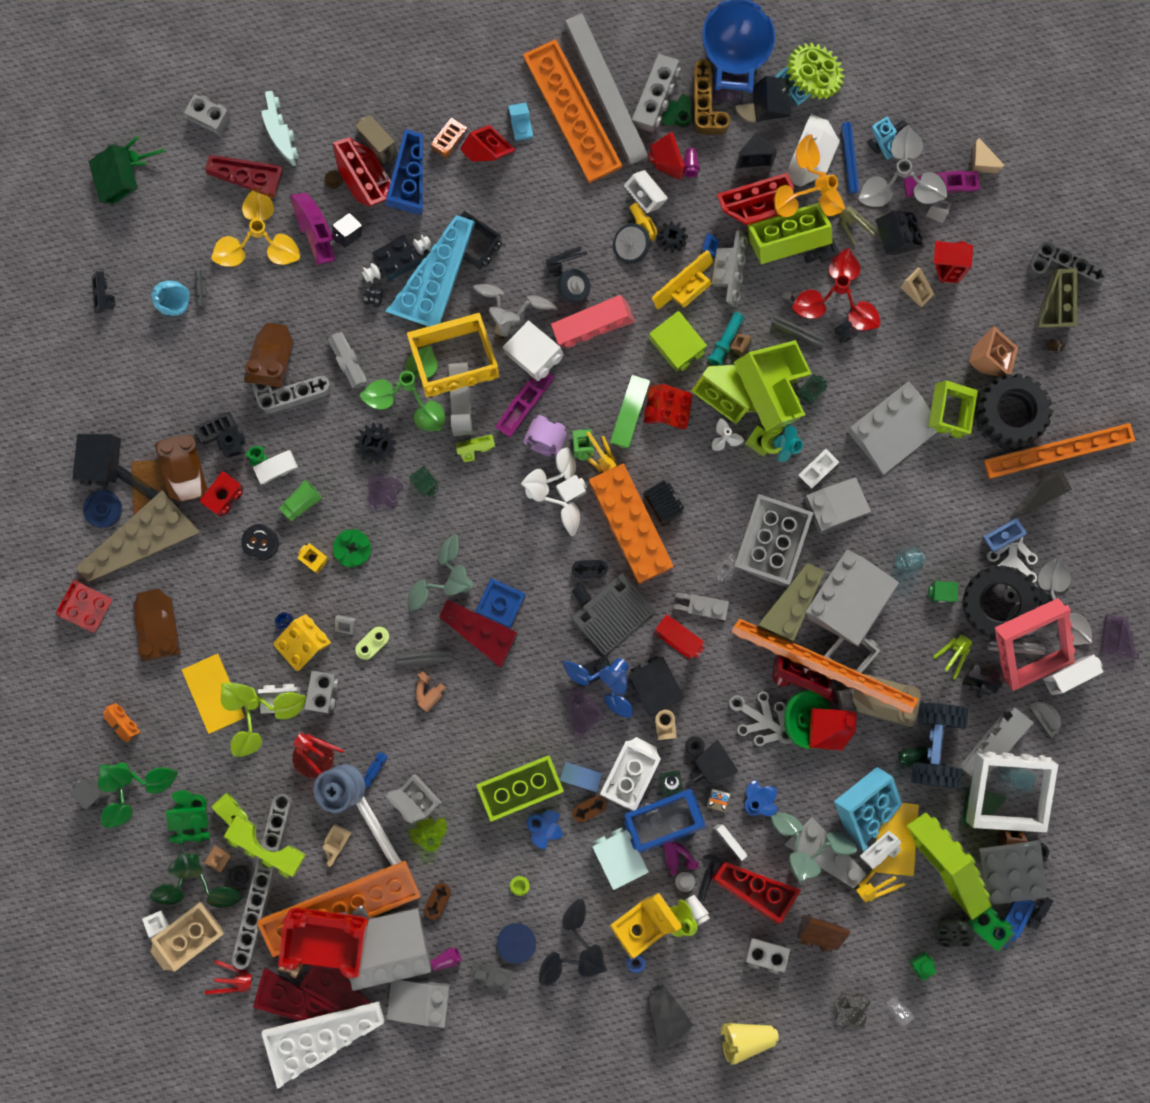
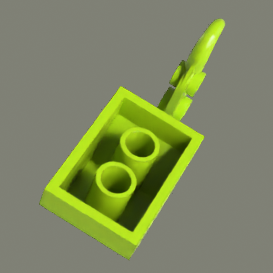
M734 365L709 366L691 389V392L735 424L739 422L746 412H757ZM785 426L767 432L765 430L761 444L766 452L776 454L781 451V447L777 449L770 448L768 441L779 435Z

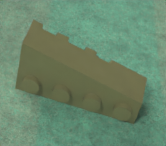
M807 563L757 626L793 642L825 571Z

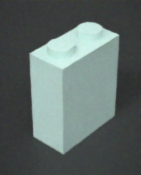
M622 827L613 831V836L607 839L603 836L595 840L596 845L592 846L613 890L649 872L640 853L632 847L630 841L632 837L629 831L623 830Z

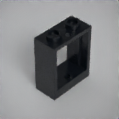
M464 210L460 217L474 221V228L493 240L480 260H477L467 252L464 254V260L481 270L483 266L487 267L494 251L498 252L501 248L502 237L501 234Z

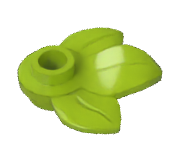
M680 899L678 906L669 908L682 927L671 934L676 937L683 935L693 936L698 929L697 923L692 917L690 906Z

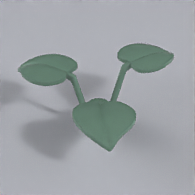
M456 534L449 537L443 543L438 554L439 563L442 565L447 564L452 570L445 585L426 584V581L423 579L416 582L408 597L410 612L419 609L425 603L428 596V588L444 589L445 594L448 596L460 592L468 594L471 591L473 581L467 578L465 567L458 565L454 568L451 565V561L456 558L459 548L458 536Z
M777 812L770 816L772 824L777 831L786 836L795 835L794 852L789 857V869L795 874L799 883L815 878L820 874L821 869L814 859L826 847L831 846L832 851L839 855H852L858 850L847 836L839 832H829L826 836L828 842L811 858L805 852L797 853L799 832L803 830L800 821L794 816L782 812Z

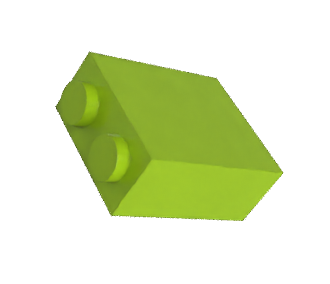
M679 311L649 333V340L675 372H678L680 369L682 371L686 370L691 365L690 362L693 359L699 360L706 354V343Z

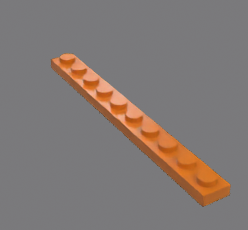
M739 619L733 626L731 633L736 634L739 638L747 639L759 647L771 650L776 655H782L794 663L802 664L812 671L822 673L829 679H835L847 687L855 688L864 695L877 698L882 703L890 704L902 712L912 714L919 699L742 619Z

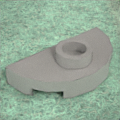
M1035 702L1029 705L1050 737L1052 738L1056 735L1061 727V718L1058 711L1045 702Z

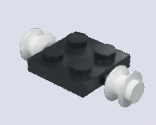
M403 235L372 252L378 265L370 263V268L366 269L363 267L364 271L361 273L366 282L370 281L373 284L374 278L380 280V272H383L388 281H391L418 266L421 261L416 253L423 256L424 250L431 251L430 247H432L429 238L421 235V240L413 239V247Z

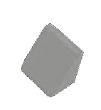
M946 200L932 203L926 216L943 223L952 203Z

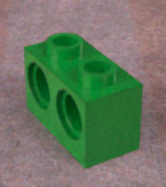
M990 907L973 920L970 919L967 923L996 951L1001 952L1016 933L1012 931L1014 927L1006 920L1002 922L997 917L998 912ZM986 914L989 917V923L983 926L980 919ZM999 928L1005 932V936L1001 940L996 937V931Z

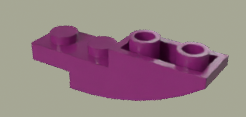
M964 170L935 173L943 180L947 193L975 192L980 190L978 171L964 172ZM922 175L916 176L921 181ZM913 177L903 179L906 198L915 197L914 188L918 183Z
M307 192L290 195L289 197L301 232H306L316 265L334 262L336 259L330 244L333 241V237L317 204Z

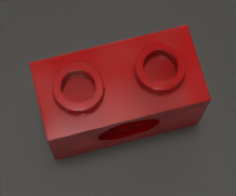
M222 471L199 502L221 517L231 510L232 506L230 505L232 502L242 496L244 487ZM227 491V497L220 500V493Z

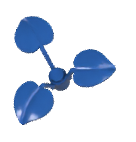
M617 658L611 666L607 665L593 676H589L588 671L581 665L565 660L562 661L567 675L579 685L587 686L589 680L591 681L600 676V679L612 690L611 695L606 694L604 697L608 708L620 716L632 717L633 709L630 703L623 697L616 696V693L623 695L627 691L625 672L629 669V665L626 661Z

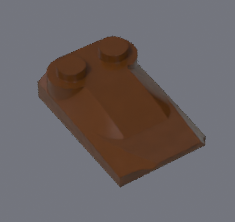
M266 323L256 335L249 361L245 365V383L283 387L294 345V340L286 325Z
M181 435L155 443V450L169 499L174 498L179 502L202 497L203 493L207 491V486L193 436Z
M160 589L137 593L133 610L139 643L138 653L141 656V662L181 655L172 598L165 595Z

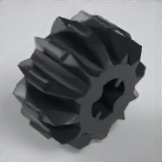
M670 221V226L667 223H663V228L658 229L659 234L656 235V240L659 241V247L664 246V252L669 248L673 254L675 248L680 252L681 246H686L687 242L685 240L688 239V234H685V227L680 228V222L676 226L673 221Z

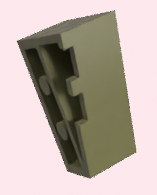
M1077 268L1053 269L1034 327L1077 326Z

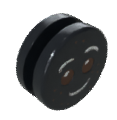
M256 524L250 526L243 533L241 545L243 551L250 558L257 561H265L276 554L279 548V539L270 527Z

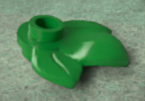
M179 790L171 795L177 803L173 809L195 808L194 801L196 800L200 801V807H207V800L201 794L193 795L188 790Z

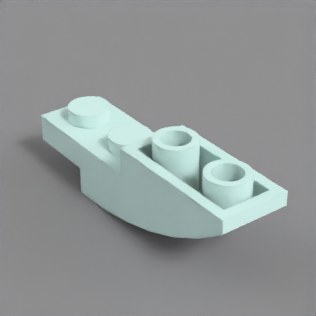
M273 91L265 92L268 110L261 112L267 131L280 154L292 166H295V159H298L296 147L293 148L292 142L295 141L293 131L288 129L287 124H284L282 114H278L277 108H281L279 98L274 96Z

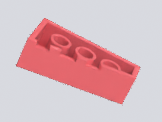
M618 295L556 321L551 326L558 345L567 349L575 346L577 342L588 341L600 334L635 323L628 302L621 295Z

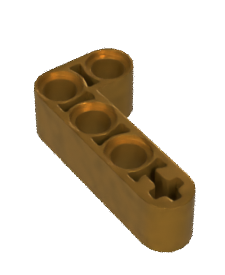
M700 59L695 63L693 73L694 130L698 134L721 135L728 131L730 117L725 112H712L711 63L706 59ZM701 69L704 71L703 77H701ZM704 86L706 90H700L698 87ZM703 103V104H705L707 107H706V108H701V107H699V104ZM704 121L707 125L702 126L698 122ZM723 121L726 125L720 126L717 122Z

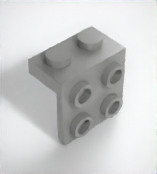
M416 774L412 775L401 789L386 794L389 804L399 810L406 822L412 824L427 819L442 803Z

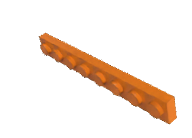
M1127 423L987 459L983 463L988 479L1133 443L1136 440L1131 424Z

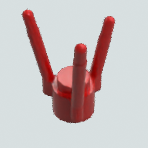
M300 733L295 739L293 746L297 748L296 752L308 762L318 775L322 774V772L305 753L311 750L320 757H324L322 752L313 747V742L344 753V750L337 746L317 739L310 734L306 736L304 733Z
M218 960L214 961L215 964L237 972L239 975H235V980L215 978L214 982L234 984L235 988L205 991L206 995L250 990L252 974H248V970L237 969Z

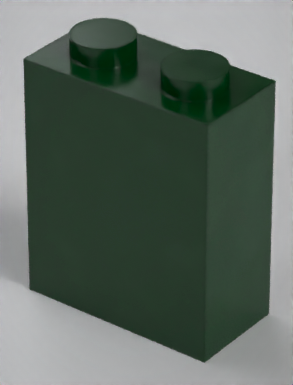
M117 144L109 145L107 149L96 154L94 158L88 161L100 203L116 204L138 189L127 147H121Z

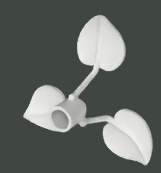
M566 447L562 448L556 457V465L560 471L559 475L546 480L543 470L536 469L527 475L521 485L526 488V495L530 499L533 498L537 502L545 500L563 505L564 508L561 510L562 522L568 533L574 536L580 524V511L577 505L573 502L567 504L566 502L546 497L549 493L547 483L563 476L567 480L575 475V458L571 450Z

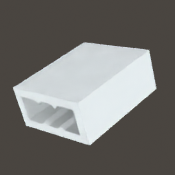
M529 320L503 346L506 355L537 381L546 377L549 370L558 364L564 355L561 347Z
M1090 655L1082 657L1074 663L1043 677V680L1051 695L1061 694L1103 673V665L1098 657Z

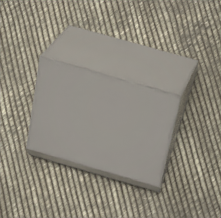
M337 615L335 617V631L354 635L357 618Z

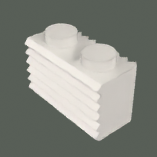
M645 170L634 173L624 184V187L629 190L631 196H634L636 202L643 207L645 213L659 209L668 199Z

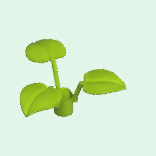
M222 683V706L229 711H236L245 706L247 714L248 733L240 731L233 736L230 743L232 754L235 757H243L256 752L261 747V736L258 733H252L250 710L256 709L259 702L264 704L269 710L275 711L277 719L286 720L296 716L303 709L306 695L293 692L282 693L274 699V707H272L263 700L262 696H257L255 689L237 683Z

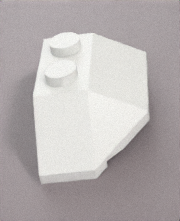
M811 114L800 141L807 135L813 134V139L820 152V163L814 170L827 173L839 144V139L828 120ZM795 150L787 173L792 184L802 187L807 183L817 180L820 175L809 172L807 168H800L796 161Z

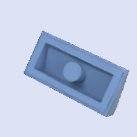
M1017 517L983 537L994 553L1027 535V532Z

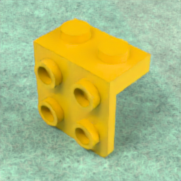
M305 614L293 620L274 641V647L296 671H299L317 652L326 648L331 642L326 634L315 625L314 621Z

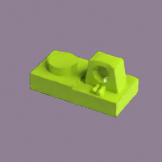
M492 434L455 443L458 455L461 454L464 462L475 460L474 451L476 450L486 452L495 447Z

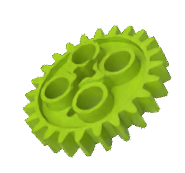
M804 43L802 47L799 45L797 49H794L788 58L789 62L786 67L789 68L787 73L792 74L789 80L795 81L793 86H799V92L804 90L805 96L811 94L813 99L817 95V98L820 100L822 97L825 99L829 96L832 97L841 88L842 80L845 77L842 75L844 69L839 68L842 63L836 62L838 57H832V51L826 52V47L820 49L819 44L814 47L813 43H810L809 46Z

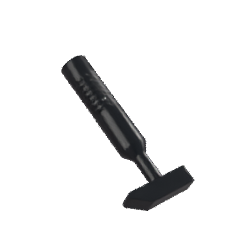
M904 120L894 126L897 131L896 133L907 126ZM872 138L867 141L875 153H881L877 147V141L874 142Z
M709 854L703 856V858L711 861L709 868L705 871L697 899L705 901L711 882L714 862L721 863V858Z

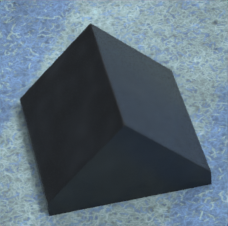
M765 76L753 85L756 122L791 116L790 81L788 79Z
M755 133L740 150L736 169L773 166L777 149L759 134Z

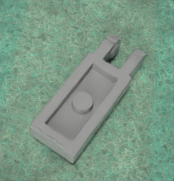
M676 593V598L690 600L689 607L674 604V610L702 617L726 620L729 601L693 594Z

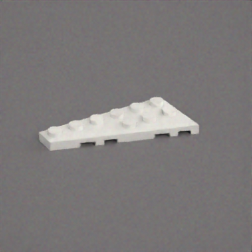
M375 1002L263 1030L262 1037L277 1089L287 1081L298 1077L303 1071L308 1068L311 1069L332 1056L337 1050L348 1046L358 1037L364 1036L382 1025L384 1017L380 1003Z

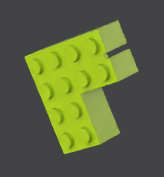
M796 340L749 352L733 362L766 432L789 425L805 416L791 385L800 382L812 373Z
M925 812L907 825L917 848L938 870L950 896L973 920L991 907L988 899L990 895L984 888V882L979 877L981 875L974 866L976 864L969 853L965 854L963 852L964 849L958 841L953 842L952 836L946 829L942 830L940 828L939 821L935 817L931 818Z

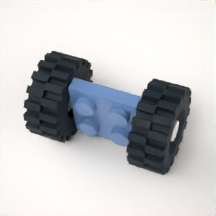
M919 703L917 722L934 725L935 728H931L930 740L933 741V748L928 750V760L931 761V764L913 763L911 783L961 789L963 769L941 766L944 727L966 729L969 708L939 703Z

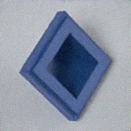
M707 233L701 246L704 252L706 250L709 251L711 257L715 258L720 241L710 233Z

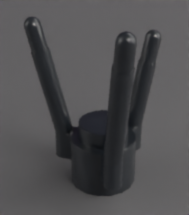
M579 246L546 259L548 273H553L554 277L560 276L564 273V271H559L563 269L562 262L585 256L588 252L570 255L581 250L582 247Z

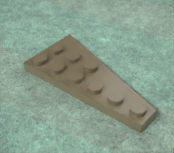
M162 490L80 563L76 569L88 582H92L111 574L113 571L127 567L138 560L161 552L172 545L181 543L190 537L197 536L201 532Z

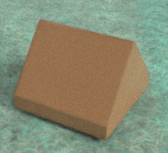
M737 334L730 345V351L741 357L744 356L752 343L751 336Z

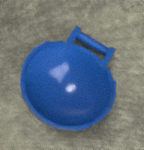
M750 0L723 1L709 12L704 22L702 45L705 54L716 66L715 90L733 89L752 93L754 70L758 69L768 60L774 49L775 28L772 20L761 10L762 7ZM722 71L732 74L747 73V83L721 81Z

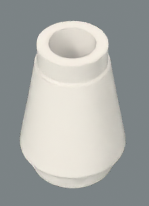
M695 895L685 900L692 910V917L695 919L697 926L710 919L708 916L709 912Z

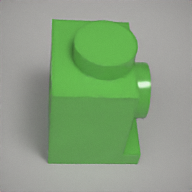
M592 429L572 431L574 458L579 457V460L584 461L593 456L594 445L587 436V432H590L592 435Z

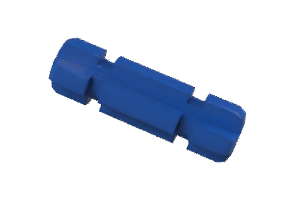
M378 752L375 757L376 760L371 763L366 771V776L363 777L365 788L371 786L372 779H375L382 768V763H385L388 756L384 753Z

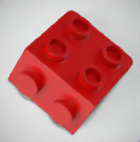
M665 384L650 386L647 393V405L644 411V423H663L682 430L687 429L692 394Z

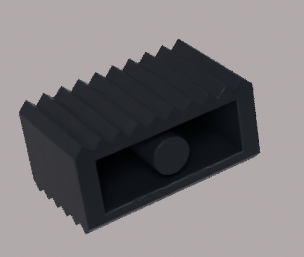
M664 480L644 491V496L662 526L679 518L684 513L682 502L680 499L676 500L673 496V493H675L670 483L666 484Z

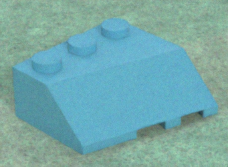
M878 767L834 801L844 829L863 852L868 848L866 844L870 839L877 837L879 834L878 829L881 825L888 823L902 805L893 777Z

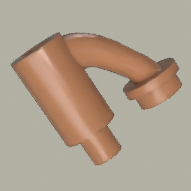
M422 671L420 674H417L419 680L416 688L417 704L428 712L443 696L441 693L446 687L440 683L436 688L432 687L424 696V684H429L430 678Z

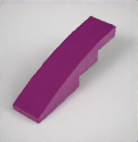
M549 373L539 381L531 377L518 396L513 399L495 428L511 438L555 377Z

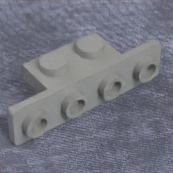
M736 230L734 248H717L712 278L713 286H728L726 302L732 307H737L740 300V284L743 281L742 270L745 264V249L748 245L747 236L740 230Z

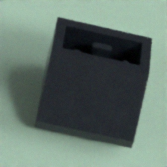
M893 210L875 219L887 255H898L924 247L923 236L919 232L918 221L913 212Z

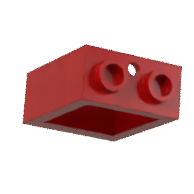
M667 614L653 632L689 660L693 657L697 659L704 650L702 646L704 641Z

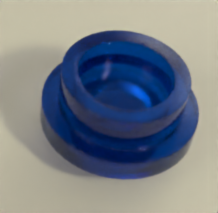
M280 613L275 618L277 629L285 630L293 622L294 618L289 613Z

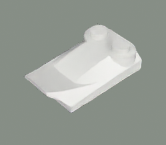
M637 737L633 740L625 741L600 795L629 810H636L661 759L658 755L657 747Z

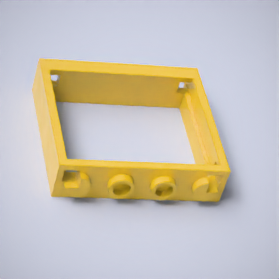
M480 313L407 332L409 345L426 398L500 377L498 365ZM478 331L489 366L428 382L417 348Z

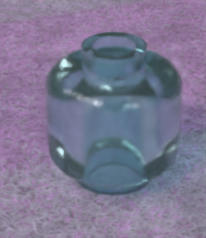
M916 547L902 549L895 557L897 569L905 574L921 570L925 562L924 553Z

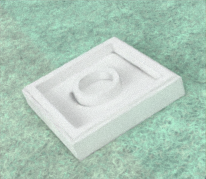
M718 824L713 828L737 859L742 861L747 857L745 851L724 825Z

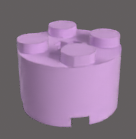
M538 415L536 419L532 420L523 442L526 445L530 443L532 445L531 449L546 456L555 454V457H557L567 437L566 427L561 423L556 422L554 424L549 422L546 417Z

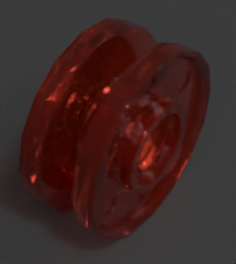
M315 737V738L320 739V740H322V741H324V742H327V741L324 740V739H321V738H319V737ZM313 742V747L324 754V757L319 756L318 761L314 764L322 773L332 769L335 762L334 750ZM295 747L292 758L295 769L305 777L317 778L319 776L317 772L296 752L297 748ZM310 750L309 752H305V753H306V755L309 757V755H310L313 751Z

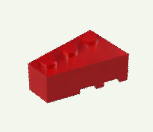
M935 241L933 263L936 265L935 269L938 271L937 275L940 282L960 283L972 267L973 245L964 241L956 243Z

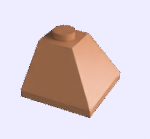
M994 326L973 347L969 363L980 373L1003 377L1006 374H1012L1018 347Z

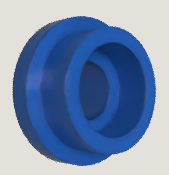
M641 954L633 959L628 956L626 966L632 973H640L646 966V960ZM634 959L640 961V964L636 967L632 965Z

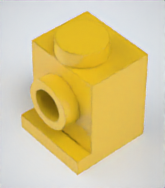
M310 543L307 546L304 545L299 550V556L297 557L317 574L330 560ZM311 555L316 556V559L313 562H311L309 559Z

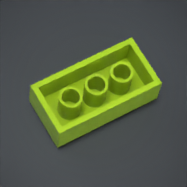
M816 203L799 208L790 217L776 216L749 224V242L760 263L764 264L831 244L832 225L820 204Z
M550 755L476 785L491 822L564 792Z

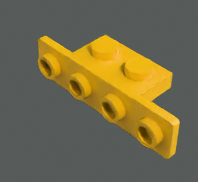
M706 250L702 255H699L695 261L685 267L681 273L671 279L668 284L652 296L655 308L661 309L671 299L685 308L712 285L710 279L702 274L713 264L709 251Z

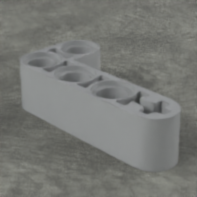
M468 362L449 364V377L468 372ZM469 386L450 391L453 436L472 435Z
M324 376L314 377L273 390V387L268 385L260 390L258 389L259 384L252 383L259 407L268 414L325 397L332 390L329 380ZM324 383V389L321 390L320 384ZM302 389H309L307 395H300ZM290 394L288 401H282L283 395ZM266 400H272V404L269 407L263 406Z

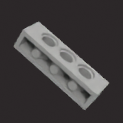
M658 54L632 118L635 128L654 134L656 128L660 127L662 112H665L668 107L669 101L667 99L669 95L673 94L675 89L674 82L681 75L682 68H680L679 60ZM663 76L668 77V79L662 80L660 78ZM657 92L662 93L660 96H654ZM649 109H655L652 113L647 112Z

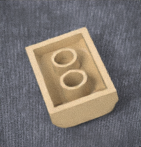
M200 902L151 939L152 948L150 952L163 970L175 972L223 936L224 932L208 908Z

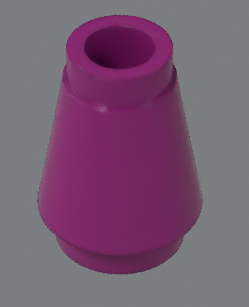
M688 148L685 150L683 161L685 165L684 176L693 178L698 176L700 166L696 149Z
M449 947L431 960V966L435 972L458 966V963L462 961L461 955L456 947Z

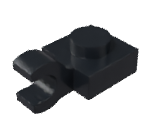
M832 237L831 244L807 252L804 259L807 264L820 258L821 262H825L838 257L840 252Z

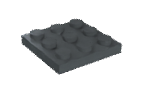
M1039 840L979 849L983 882L985 884L984 888L990 895L988 899L991 905L1047 897L1041 843Z

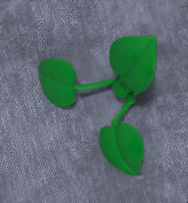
M121 762L115 766L100 765L97 780L99 789L103 792H113L119 789L120 804L111 803L103 810L100 818L101 825L104 828L117 827L126 823L132 817V807L124 805L122 788L132 782V778L145 786L147 793L157 794L171 786L178 775V771L165 767L155 768L147 773L145 781H143L135 772L130 771L127 763Z

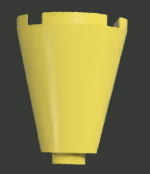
M726 1023L721 1027V1035H725V1042H722L723 1051L731 1065L774 1047L776 1041L779 1040L777 1030L769 1025Z

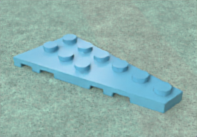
M458 215L454 217L443 232L442 237L434 244L430 253L420 263L386 312L428 327L442 323L475 224L474 221Z

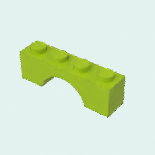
M240 815L234 818L224 835L228 839V844L235 848L238 846L244 848L245 854L252 858L255 856L261 858L262 864L269 868H272V866L278 868V873L286 878L296 876L307 854L291 845L278 852L268 851L257 840V825Z

